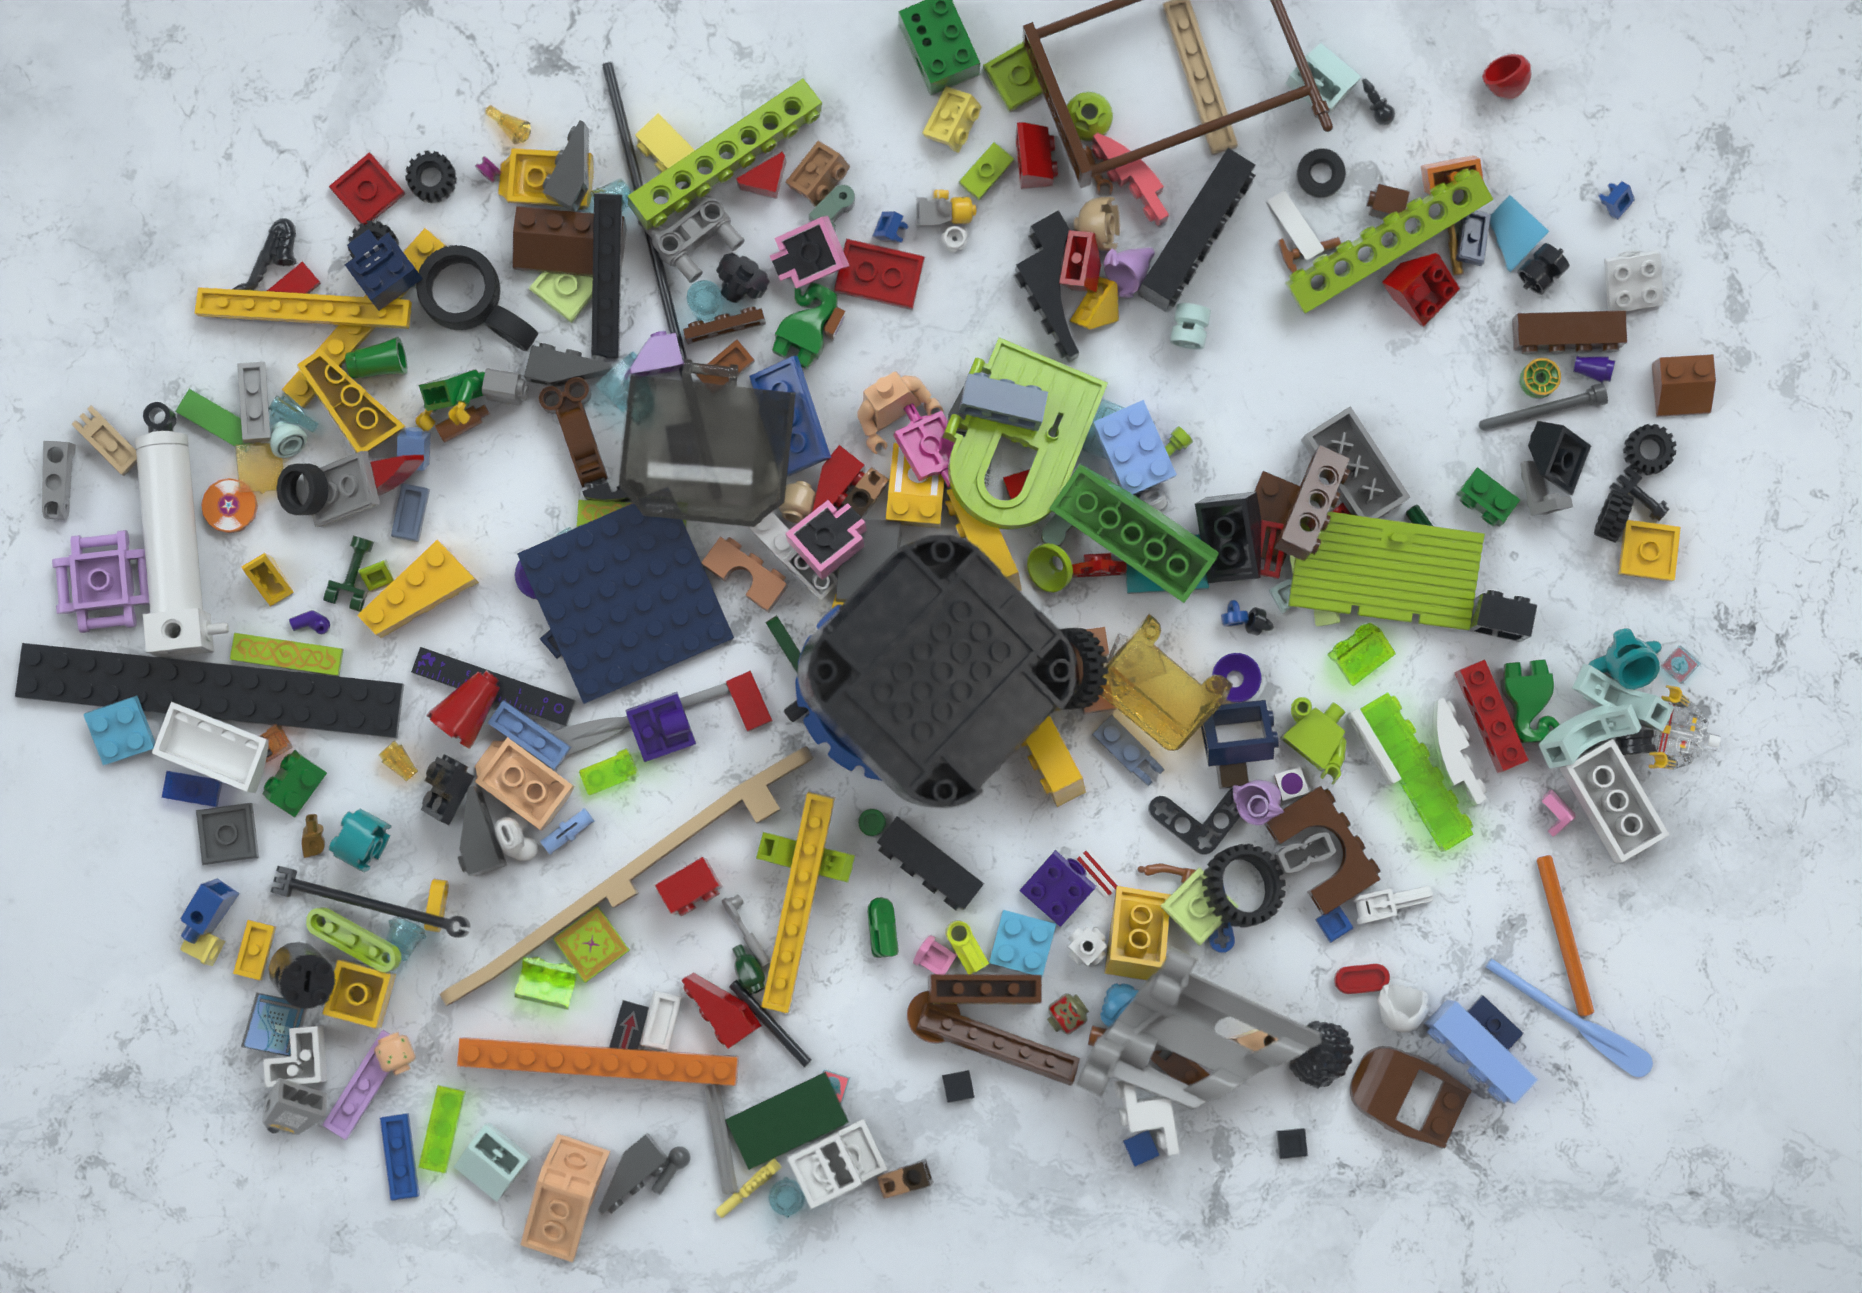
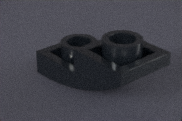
M597 481L587 485L588 489L582 491L586 500L602 502H628L643 498L639 485H632V482L621 484L616 487L617 491L612 492L608 482L603 484V481Z

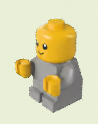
M934 190L933 200L927 201L926 197H916L917 225H938L951 221L953 224H969L972 221V217L976 216V205H972V200L969 197H953L948 202L946 201L949 199L948 190Z

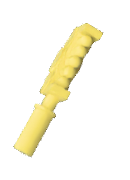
M774 1158L757 1171L739 1190L740 1192L733 1193L731 1197L716 1209V1213L721 1218L726 1216L738 1204L743 1202L742 1198H747L757 1188L766 1183L782 1166Z

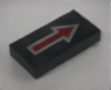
M626 1000L622 1001L609 1048L638 1049L649 1007Z

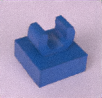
M1623 181L1618 185L1614 183L1608 184L1609 191L1611 192L1609 196L1601 193L1599 195L1600 201L1607 207L1609 215L1617 220L1635 201L1630 185Z
M895 211L882 212L872 236L880 241L902 242L903 238L897 235L898 228L908 229L909 226L905 222H901L903 215Z

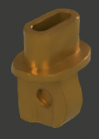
M309 814L305 819L306 826L303 829L301 840L304 858L321 854L324 850L325 839L322 835L324 828L323 825L318 824L317 814Z

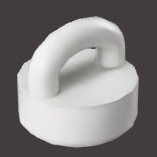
M1148 489L1139 497V499L1161 513L1168 507L1165 492L1161 489Z

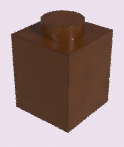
M1378 184L1374 191L1370 190L1366 206L1370 207L1368 216L1383 219L1393 212L1401 213L1406 209L1410 191Z

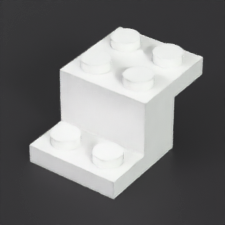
M1119 1080L1114 1081L1116 1096L1122 1099L1123 1108H1119L1121 1125L1127 1127V1130L1130 1132L1160 1128V1131H1156L1158 1147L1164 1149V1152L1168 1155L1179 1154L1171 1101L1160 1096L1137 1099L1135 1086Z
M864 1119L814 1142L813 1145L787 1157L811 1209L862 1185L863 1181L888 1170Z

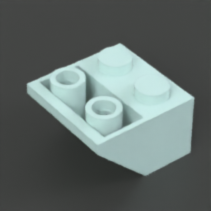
M1320 43L1305 58L1323 101H1326L1330 109L1328 114L1330 115L1362 77ZM1298 67L1292 71L1286 82V85L1292 90L1304 86ZM1309 96L1303 97L1305 101L1313 106Z
M491 1123L483 1126L467 1146L454 1168L497 1202L533 1157Z

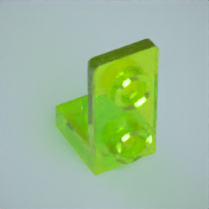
M626 748L616 752V756L579 770L588 795H593L640 776L630 750Z

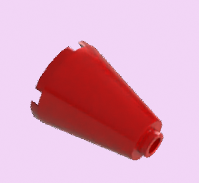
M485 671L483 674L477 672L431 709L426 716L451 738L461 739L460 744L470 749L474 745L500 687L496 684L499 680L488 671Z

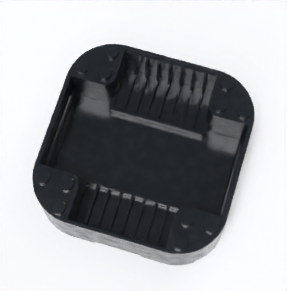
M930 535L910 542L891 554L811 636L800 656L798 681L801 693L811 710L894 793L918 806L949 808L966 804L983 793L984 790L981 787L992 774L1001 768L1000 766L1014 751L1020 748L1019 746L1039 728V725L1054 711L1064 708L1073 693L1076 683V659L1065 635L1001 573V570L976 545L954 535Z

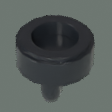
M1257 607L1250 610L1248 614L1249 621L1245 624L1247 633L1258 636L1263 630H1273V623L1266 618V610Z

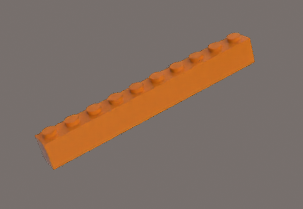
M470 1037L459 1038L457 1066L721 1085L737 1084L739 1056Z

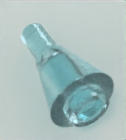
M283 394L282 397L276 396L269 407V410L272 411L270 417L296 425L299 424L313 433L319 423L305 416L304 412L286 394Z

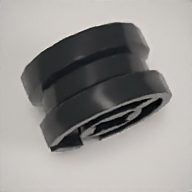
M1640 730L1635 734L1615 737V740L1619 743L1618 748L1622 755L1656 752V746L1652 744V738L1655 737L1654 730Z

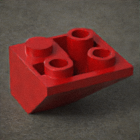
M1437 253L1400 263L1382 281L1391 298L1423 327L1460 290L1444 261Z

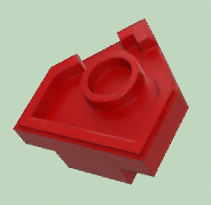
M1111 553L1084 554V562L1072 564V578L1123 576L1127 572V563L1112 560Z

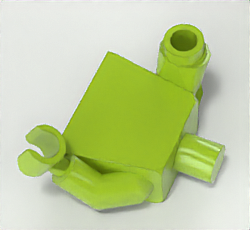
M1299 697L1291 704V715L1296 724L1285 732L1280 739L1319 771L1324 770L1320 776L1322 779L1326 774L1332 776L1333 781L1331 784L1334 785L1341 776L1340 769L1345 760L1347 742L1343 737L1345 730L1337 723L1346 712L1339 705L1332 702L1323 713L1316 707L1312 709L1309 699Z

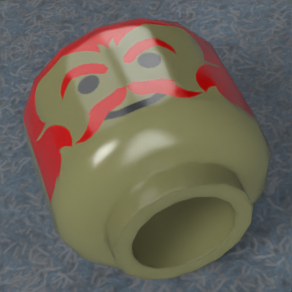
M1066 993L1048 1006V1012L1051 1016L1047 1020L1056 1033L1062 1030L1065 1034L1070 1035L1087 1022L1086 1014L1089 1013V1010L1077 994L1072 996Z

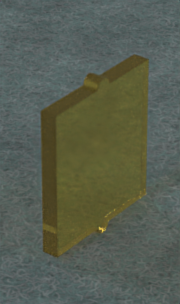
M256 442L255 444L235 445L239 492H260L264 494L266 491H277V481L283 470V460L273 454L270 443Z

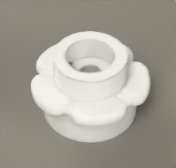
M949 226L946 228V232L942 234L941 241L943 245H946L948 251L956 252L958 249L963 250L966 247L968 235L963 228ZM957 237V241H953L952 238Z

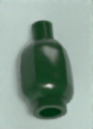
M742 944L732 948L736 956L734 969L742 988L748 990L750 995L764 990L765 975L756 958L746 954Z

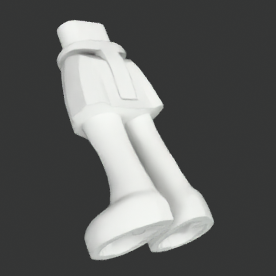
M515 811L496 821L494 829L505 855L519 861H527L536 856L539 846L535 839L523 837V832L528 828L529 822Z

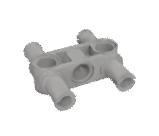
M686 183L681 189H687L690 185ZM706 195L702 198L697 196L691 200L690 203L695 208L669 228L664 229L661 225L657 228L653 226L646 230L642 223L638 221V224L653 239L652 245L659 252L661 260L670 266H676L689 283L699 279L703 271L697 267L688 255L704 242L718 234L730 247V250L735 251L745 241L730 224V217L724 211L722 203L713 199V197H706ZM715 212L719 215L715 219L706 217L707 213ZM667 244H674L677 246V248L674 251H667L664 249L665 245Z

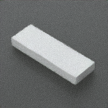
M1358 708L1347 714V718L1386 783L1391 785L1401 780L1402 778L1361 710Z

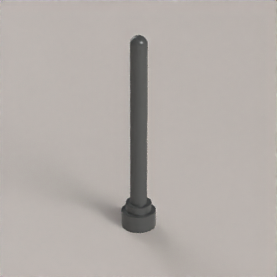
M1603 383L1592 385L1591 389H1587L1586 393L1483 419L1479 422V428L1481 430H1488L1587 403L1590 405L1595 404L1596 407L1608 404L1607 391Z

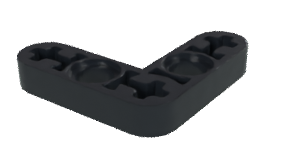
M1233 788L1224 795L1203 824L1165 796L1155 797L1148 805L1149 814L1154 820L1195 852L1202 855L1213 852L1240 818L1237 806L1232 810L1237 812L1235 817L1229 810L1222 808L1224 803L1229 807L1234 799L1231 797ZM1163 801L1166 802L1165 809L1171 814L1174 809L1179 812L1171 819L1169 825L1165 822L1169 818L1164 813L1155 814L1157 809L1154 806L1155 802L1159 804ZM1217 813H1224L1229 819L1228 825L1223 829H1219L1214 825L1213 818ZM1180 817H1184L1190 822V829L1186 833H1180L1175 829V822ZM1208 824L1220 836L1217 839L1215 835H1212L1208 841L1211 847L1200 849L1198 847L1200 842L1197 839L1199 836L1205 837L1210 832L1205 829Z

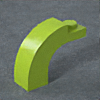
M763 832L756 859L791 868L797 841ZM825 848L819 876L848 882L855 855Z

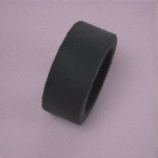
M499 305L494 307L485 321V325L494 333L523 351H528L539 334L526 321Z
M310 463L288 465L279 475L276 487L277 498L281 507L292 515L317 514L323 509L329 492L328 480L324 472L318 466ZM301 474L306 477L309 486L308 498L304 505L300 503L296 492L297 481Z

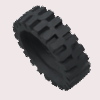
M1059 629L1079 651L1083 664L1081 685L1075 695H1071L1062 710L1090 707L1100 699L1098 695L1103 694L1104 689L1101 686L1107 684V679L1103 677L1104 674H1108V668H1105L1103 665L1108 662L1107 656L1101 655L1105 650L1103 646H1098L1100 640L1097 637H1093L1094 634L1091 631H1086L1087 629Z
M1238 844L1226 848L1213 856L1214 858L1207 864L1209 867L1204 871L1203 875L1207 876V878L1202 880V886L1207 887V890L1203 891L1204 897L1210 898V901L1206 903L1209 908H1215L1212 913L1216 917L1222 916L1220 921L1230 923V926L1246 928L1261 924L1276 915L1277 909L1283 904V901L1280 899L1285 897L1286 891L1281 890V888L1286 886L1285 880H1280L1279 876L1284 873L1282 869H1276V866L1279 864L1276 859L1270 860L1272 854L1268 851L1262 852V847H1253V844ZM1234 860L1250 862L1260 872L1264 881L1265 896L1263 903L1253 912H1244L1237 909L1229 901L1224 891L1223 875L1225 868Z

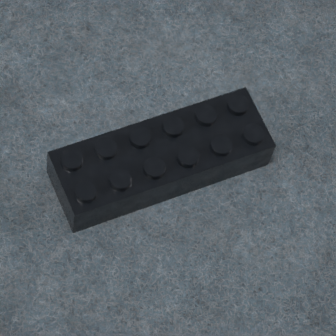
M1227 148L1142 282L1138 293L1140 297L1164 312L1169 305L1173 308L1175 307L1185 289L1182 287L1183 283L1189 285L1199 267L1196 262L1204 261L1213 244L1210 240L1212 238L1218 239L1228 221L1225 217L1231 218L1242 198L1239 194L1241 193L1245 196L1256 176L1252 173L1256 164Z

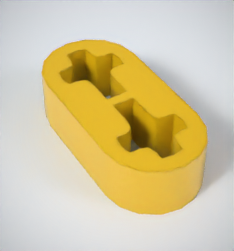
M432 880L426 913L444 917L449 889L447 880ZM424 924L426 931H441V928Z

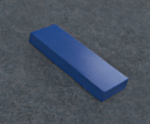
M409 1113L380 1117L390 1200L419 1197Z

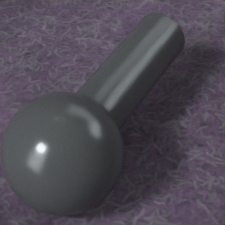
M678 1146L670 1151L668 1155L669 1164L651 1189L656 1194L661 1195L677 1170L689 1164L690 1153L686 1148Z

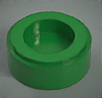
M867 809L860 815L858 824L860 830L865 835L877 836L885 829L886 820L883 813L879 810Z

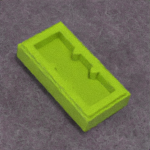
M993 142L961 178L959 184L979 201L1014 162V158Z

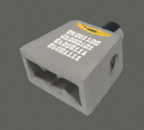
M279 1078L264 1102L263 1123L266 1129L271 1133H278L281 1130L294 1135L301 1134L326 1117L327 1093Z

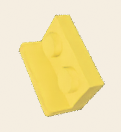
M946 86L922 134L928 139L946 144L953 151L959 152L966 143L974 122L980 115V103L973 95Z

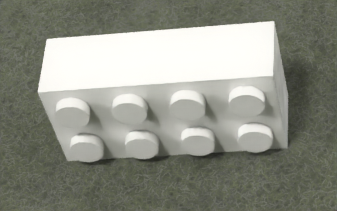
M1614 739L1605 741L1582 754L1574 764L1559 768L1614 863L1624 862L1670 835Z

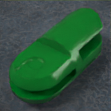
M875 898L871 900L867 909L872 955L875 958L893 957L899 952L894 907L887 898Z

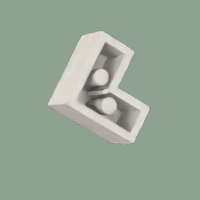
M324 1025L290 1028L291 1056L263 1059L265 1087H273L279 1078L297 1084L328 1081Z

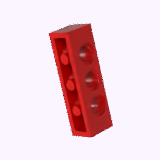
M1484 659L1454 672L1497 773L1529 761L1486 660Z

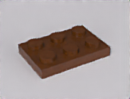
M1262 471L1254 490L1258 496L1261 521L1265 520L1284 524L1300 486ZM1266 527L1261 555L1262 560L1266 558L1270 527ZM1281 529L1276 530L1274 547L1280 535ZM1273 547L1271 563L1276 565L1278 549ZM1285 552L1283 555L1282 566L1287 556V553Z

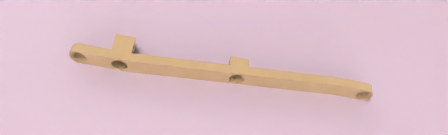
M805 746L736 786L488 965L441 992L439 995L445 1005L448 1006L495 979L605 899H608L611 906L615 908L639 894L632 882L633 879L742 801H744L757 824L780 811L779 805L767 786L811 761L814 757L809 748Z

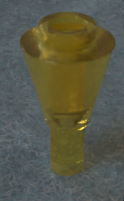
M492 105L486 108L485 114L497 122L513 144L523 143L529 138L531 134L529 121L502 113Z

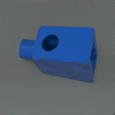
M218 878L200 884L180 918L187 925L181 937L195 944L201 934L204 935L214 931L240 893Z

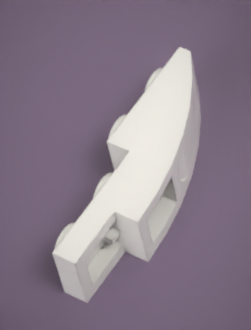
M761 503L743 521L761 542L819 600H822L837 585L838 579L833 573L822 580L787 542L786 532L789 529L764 503Z
M1443 697L1434 702L1432 715L1434 745L1438 761L1449 787L1460 783L1472 806L1478 805L1487 800L1484 795L1487 791L1483 782L1479 778L1475 779L1471 771L1474 767L1469 757L1461 753V750L1470 746L1467 741L1470 737L1465 727L1458 725L1454 717L1457 713L1450 701L1446 702Z

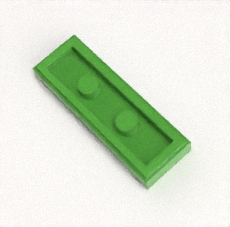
M190 388L188 389L175 412L247 454L253 443H243L241 418Z

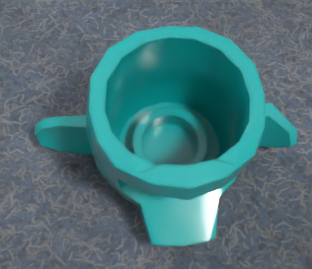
M1623 628L1613 633L1614 641L1609 645L1606 655L1598 657L1588 664L1602 673L1608 672L1624 688L1635 690L1650 684L1657 677L1660 671V662L1656 654L1661 651L1662 646L1658 641L1644 642L1641 639L1635 638L1631 629Z

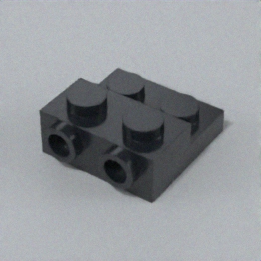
M443 754L442 758L436 757L435 761L429 765L426 771L424 781L433 787L431 791L425 794L421 810L449 826L475 777L466 772L468 766Z

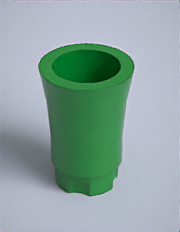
M399 337L345 354L347 371L352 379L359 377L364 379L389 374H407L406 353Z

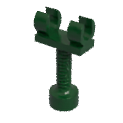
M357 536L352 537L350 546L354 549L355 553H353L345 582L341 584L329 580L323 601L335 604L339 596V590H346L354 593L349 609L362 611L368 592L355 588L354 584L358 576L357 573H359L358 570H360L363 555L367 552L371 553L373 541Z

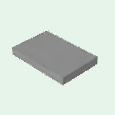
M360 451L320 467L328 480L329 492L323 509L317 514H312L315 527L325 526L380 504L368 451ZM303 475L304 482H305V487H306V491H307V495H308V493H309V486H308V482H307V480H306V477Z

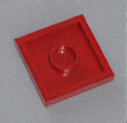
M370 152L328 186L360 224L363 223L364 225L367 224V221L373 222L406 194Z

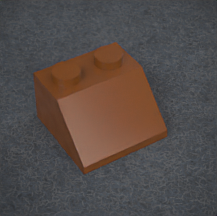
M1714 354L1660 357L1652 363L1656 417L1711 413L1716 384Z

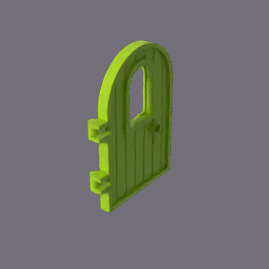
M999 337L988 364L981 358H975L969 373L983 372L988 375L991 374L989 377L991 379H1008L1015 382L1016 385L1025 387L1034 385L1040 387L1042 391L1048 392L1043 421L1039 430L1034 431L966 415L965 420H963L959 415L952 414L942 438L955 443L949 458L948 475L951 489L959 504L976 520L991 527L1010 530L1032 526L1045 519L1052 512L1049 508L1071 477L1108 382ZM1057 415H1061L1062 419L1055 437H1051L1048 433H1050ZM958 428L964 431L967 430L965 438L963 435L956 433ZM1001 436L1010 439L1014 443L1020 442L1022 446L1037 451L1021 493L1011 500L994 498L989 494L984 483L985 474Z

